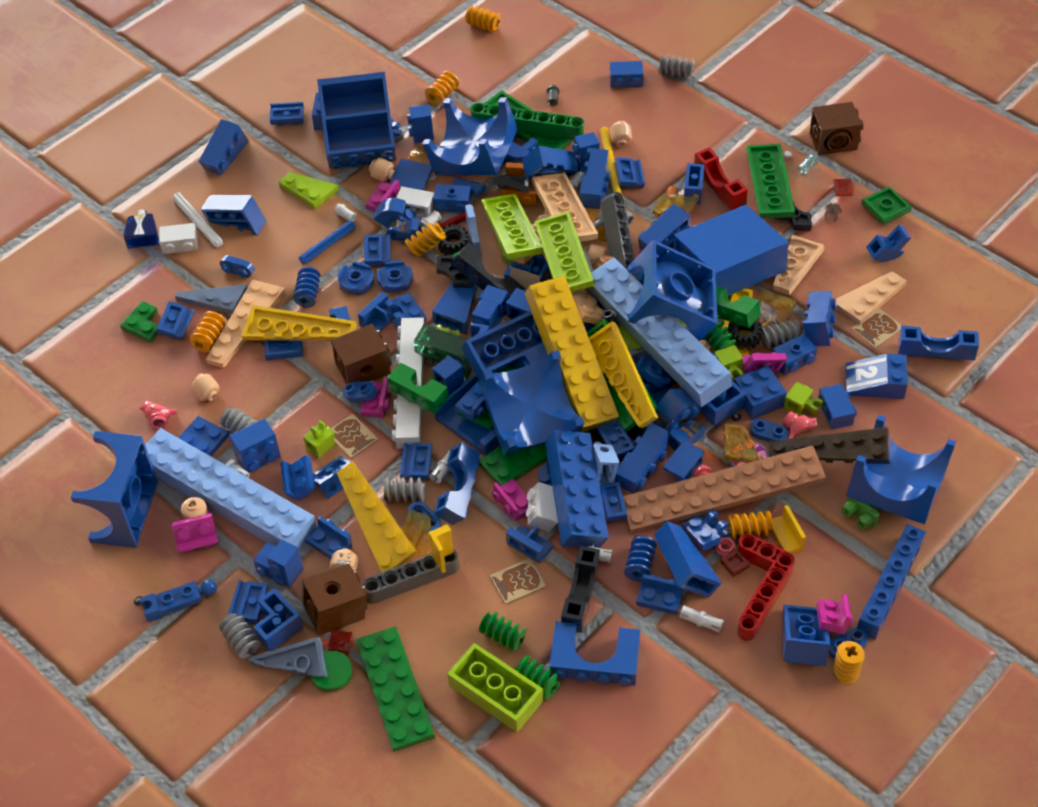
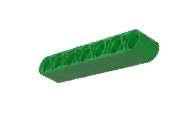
M474 103L470 107L471 117L479 119L492 118L498 114L499 106ZM510 107L518 127V132L574 139L575 136L584 134V120L580 117Z

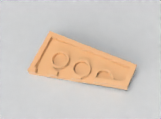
M792 235L788 248L787 271L777 274L773 290L790 295L822 254L824 245Z
M893 271L836 298V310L860 325L906 286L907 281Z

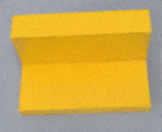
M786 505L784 506L783 515L772 519L773 529L771 532L781 549L794 554L804 550L806 536L791 509Z
M448 524L429 532L431 555L442 573L446 572L444 557L454 553L452 533Z

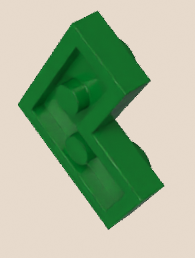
M141 301L120 324L121 330L151 343L159 334L156 333L158 325L150 321L157 314V307Z

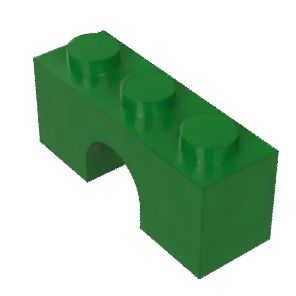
M716 286L717 315L721 316L720 319L750 328L761 315L759 300L742 295L739 300L729 302L727 290Z
M401 362L387 377L388 388L393 394H398L408 402L421 406L425 411L436 414L449 399L447 386L433 379L426 385L417 386L416 370Z

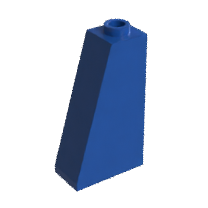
M452 282L432 311L433 323L441 324V326L446 328L449 327V329L454 331L459 330V333L466 335L479 287L472 283V288H454Z
M666 521L654 534L679 587L709 598L722 584L681 526Z

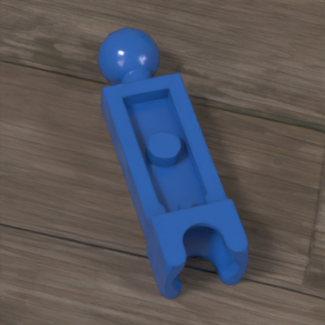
M209 579L203 581L201 586L197 587L196 582L193 581L156 595L153 593L140 598L147 622L161 619L163 615L202 602L200 595H213L217 590V585L213 580Z

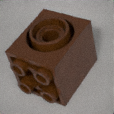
M853 102L817 106L812 108L809 134L818 155L858 150V145L861 142V130H863L864 126L863 121L859 119L858 109L854 107Z
M373 324L331 339L334 361L346 385L351 382H370L391 373L390 365H392V362L388 355L390 353L387 343H383L381 332L376 330Z
M349 563L302 580V604L318 636L365 619L368 592L365 586H361L357 571L353 570Z

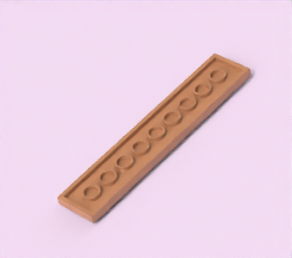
M809 446L623 496L627 511V522L630 532L633 534L662 526L666 521L674 523L707 514L711 510L719 511L826 482V476L814 446Z

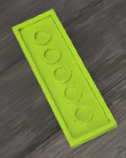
M516 194L482 199V207L507 260H515L543 253V247Z
M569 211L534 221L552 278L565 276L571 293L595 286Z

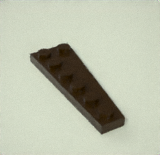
M888 427L770 441L769 457L814 446L818 459L825 460L826 463H833L834 461L853 463L858 455L866 457V464H890V432Z

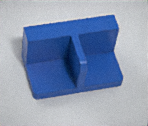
M381 292L358 313L359 325L361 327L373 324L375 329L381 332L395 319L393 314L388 315L384 308H388L385 304V301L388 300L387 294Z
M683 441L665 463L664 470L675 475L676 482L690 479L693 476L694 469L703 463L704 450L687 441Z
M521 525L517 530L510 527L506 532V542L508 545L539 564L553 548L552 543L538 535L537 527H533L530 531Z

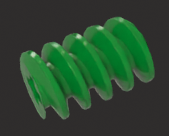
M717 315L718 324L705 336L709 339L710 345H713L714 351L725 349L736 343L735 339L729 341L732 337L731 333L725 334L729 330L728 327L721 328L725 322H718L721 318L720 315Z
M497 611L492 615L488 612L481 620L479 632L481 634L485 633L488 638L492 637L495 642H499L500 645L516 652L525 639L527 629L522 628L519 632V624H515L512 628L513 621L511 619L504 623L506 618L504 615L497 619L499 614Z
M525 656L514 670L543 688L544 699H551L560 686V681H556L558 674L555 673L550 677V669L543 672V664L536 668L537 660L534 659L529 663L531 656Z

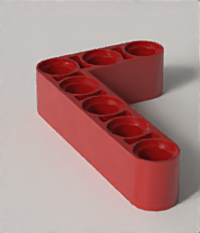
M744 534L739 539L738 556L742 560L767 571L738 623L737 634L739 638L744 641H751L757 635L793 573L795 557L790 552L754 535Z

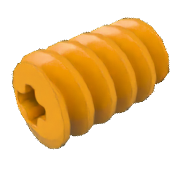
M470 5L466 12L465 20L469 25L472 24V26L494 32L500 25L501 14L498 13L496 15L493 11L490 13L488 9L485 11L484 8H480L479 10V6L473 8Z
M445 71L426 88L425 96L430 104L439 106L459 86V80L456 75Z
M434 222V226L428 223L429 229L422 227L423 234L420 231L416 232L418 237L411 235L412 242L409 239L405 240L408 249L414 256H422L424 252L429 251V248H433L435 244L440 243V240L446 238L443 229L437 222Z
M205 312L190 336L192 346L200 352H209L213 342L216 341V336L219 335L223 325L226 323L224 317L216 312Z
M760 511L756 516L751 512L748 517L745 513H742L740 518L737 514H734L732 519L728 515L729 532L733 540H736L737 534L741 537L745 533L752 535L753 532H755L758 538H760L761 532L764 533L765 537H768L769 531L773 529L770 511H766L765 515Z
M845 641L838 646L833 672L839 683L852 684L859 678L865 654L863 648L856 642Z

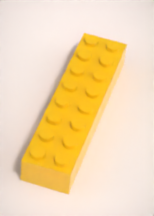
M565 276L530 285L525 292V296L548 355L553 351L559 350L561 355V375L568 399L575 413L582 417L585 423L579 432L593 430L598 426L616 420L619 417Z

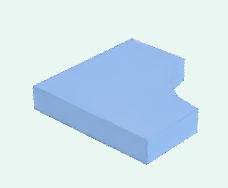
M471 204L465 205L470 243L480 251V241L473 206Z

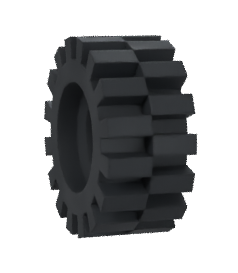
M451 224V227L445 226V229H442L446 238L440 240L438 249L445 256L461 251L469 242L468 231L465 230V227L460 228V225H457V227H454V224ZM452 239H457V240H459V241H457V242H448L449 240H452Z
M756 319L750 328L729 322L728 333L732 334L729 340L735 339L736 343L734 345L737 348L740 346V350H743L744 347L750 350V346L755 348L756 344L758 345L761 341V322H757L758 319ZM748 330L751 334L744 335L738 331Z

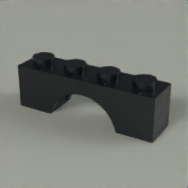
M469 242L450 264L483 291L487 285L508 291L509 299L516 288L525 289L512 277L502 279L491 275L482 263V253Z
M580 546L571 590L568 598L565 600L561 614V622L577 623V632L582 633L600 565V549Z

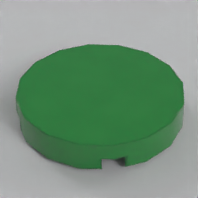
M324 652L327 678L310 676L312 683L324 692L341 690L352 678L351 662L341 652Z

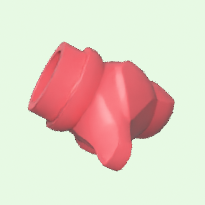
M149 401L144 402L139 407L145 413L151 427L155 429L165 427L167 418L177 414L176 409H168Z
M789 412L782 422L785 428L790 430L788 439H792L794 436L806 431L814 430L817 427V418H808L805 415L799 416L797 413Z

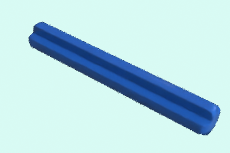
M352 220L346 222L300 255L298 259L301 264H307L356 228Z

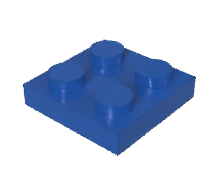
M197 416L178 438L212 457L229 437V432Z

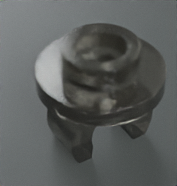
M836 203L825 205L824 209L827 210L824 215L825 219L827 220L829 214H833L835 216L834 222H836L838 214L842 213V209L839 208L840 205Z

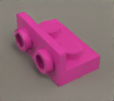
M395 180L392 185L381 182L365 203L366 209L375 212L376 207L383 200L396 198L400 191L399 181Z
M772 352L769 354L754 353L742 355L744 373L752 372L767 365L772 372H778L787 361L785 353Z
M384 377L383 383L372 382L377 387L378 392L372 400L362 403L361 416L384 418L385 411L389 410L388 395H392L388 388L387 377Z
M513 479L501 486L497 482L494 483L492 496L497 503H501L507 516H511L515 522L525 517L529 500Z
M212 513L171 523L178 552H191L195 548L211 547L218 543Z
M842 594L839 603L829 599H818L816 609L819 629L845 635L847 627L851 626L853 615L850 614L851 604L848 602L847 594Z

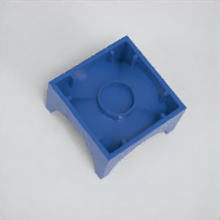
M445 98L443 104L446 112V131L439 147L436 146L431 139H425L422 143L435 174H498L518 130L507 98L499 99L498 114L488 119L471 117L459 110L451 98Z
M652 240L628 266V272L631 274L644 270L642 292L635 307L628 315V322L635 324L642 318L652 315L672 316L684 322L689 328V332L698 341L718 324L715 268L655 240Z
M559 350L551 352L545 358L531 365L513 371L492 373L490 370L483 373L479 386L504 457L544 445L554 429L579 432L584 426L583 418L579 417L573 410L564 387Z
M878 415L874 429L886 427V417ZM890 438V464H866V457L858 455L846 496L925 525L944 480L956 441L948 439L943 448L931 454H915L902 449Z
M95 431L93 435L94 442L106 446L116 457L115 468L111 475L100 485L84 491H73L71 500L73 503L87 505L100 511L111 521V524L103 530L90 532L88 537L90 543L137 548L158 484L143 437L140 435Z

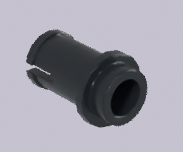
M611 309L605 310L602 313V320L606 319L609 323L613 321L620 329L616 320V313Z

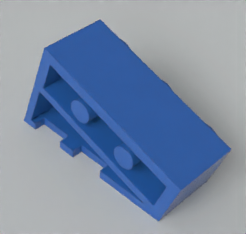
M221 119L198 162L204 170L222 175L249 140L238 124Z
M832 291L809 292L808 310L805 311L807 320H803L802 323L805 335L815 346H831V338L835 337L832 324L836 323L834 309H837V300L833 298Z

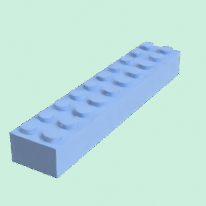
M612 258L591 272L595 286L589 287L588 292L606 310L611 309L616 313L618 323L701 407L732 386L731 373L675 317L652 315L642 318L635 324L627 321L628 315L640 297L643 285L615 258Z
M162 428L145 444L157 479L190 498L198 497L203 499L207 508L265 542L276 546L282 539L300 549L306 542L305 538L317 527L315 517L311 513Z

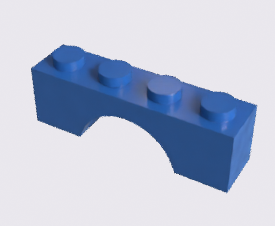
M901 325L898 338V354L975 361L979 348V333L975 331L959 330L956 334L947 338H933L926 335L921 327Z
M463 442L450 449L446 464L454 476L455 489L438 497L434 511L436 516L452 525L464 520L467 516V506L472 496L471 490L475 483L476 470L479 467L480 453Z

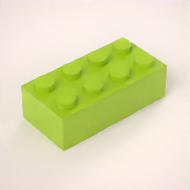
M475 643L447 673L448 683L452 689L517 733L544 701L543 688Z

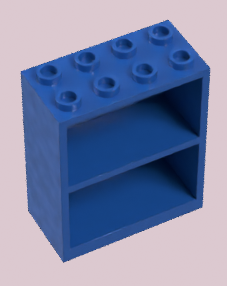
M385 72L317 79L329 168L340 169L344 166L370 165L374 159L379 157L390 162L396 160Z
M747 205L674 234V250L715 268L716 286L726 289L728 296L787 271L788 241Z

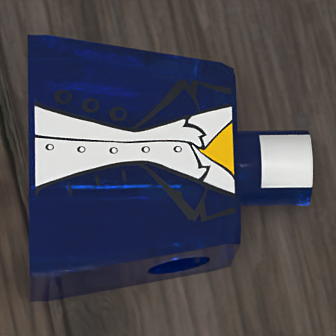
M141 209L137 211V215L127 218L123 235L127 249L160 245L153 214H147L146 210Z

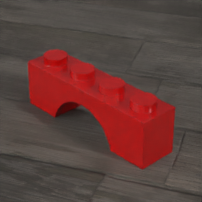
M708 147L695 153L694 164L704 165L703 179L731 211L746 205L748 189L739 179L730 181L721 168L719 157L713 150Z

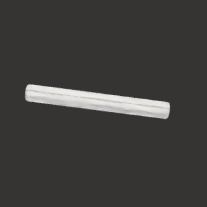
M179 192L173 194V201L195 223L207 239L216 248L222 246L223 240L190 203Z

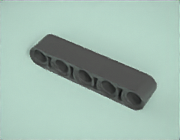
M616 191L601 199V210L609 256H614L628 270V266L634 260L624 198L621 193Z
M453 549L454 553L444 557L446 568L444 573L440 571L430 554L368 577L362 584L368 592L366 601L373 604L455 574L460 567L458 552Z

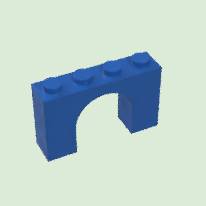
M555 621L550 659V677L556 673L558 674L557 679L560 680L568 678L576 679L580 682L617 683L622 686L636 684L640 629L619 628L615 654L605 662L590 663L583 660L575 650L577 623Z

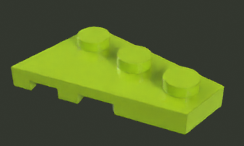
M289 172L278 181L281 188L314 209L318 208L339 191V185Z

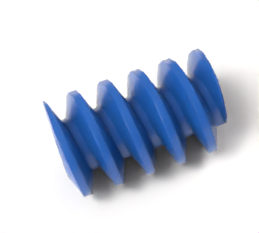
M304 267L298 271L293 300L299 306L309 308L313 307L316 303V294L320 282L319 277L321 275L313 267Z
M635 536L633 538L626 561V568L624 569V574L627 578L640 582L642 581L643 574H651L650 569L654 561L653 555L657 547V542L654 539L645 536Z

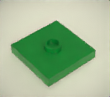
M890 186L861 201V204L882 225L911 212L912 209Z

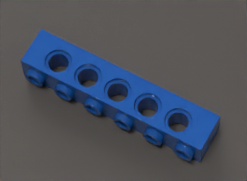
M906 524L859 618L857 628L863 629L868 637L876 640L922 547L926 531Z

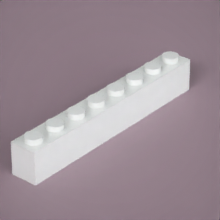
M401 318V326H398V337H400V340H397V351H400V354L396 355V365L398 366L401 362L416 370L418 381L416 385L423 386L424 318ZM398 395L397 399H394V411H397V414H393V426H396V430H392L393 442L396 441L397 449H403L404 443H407V445L421 443L422 408Z

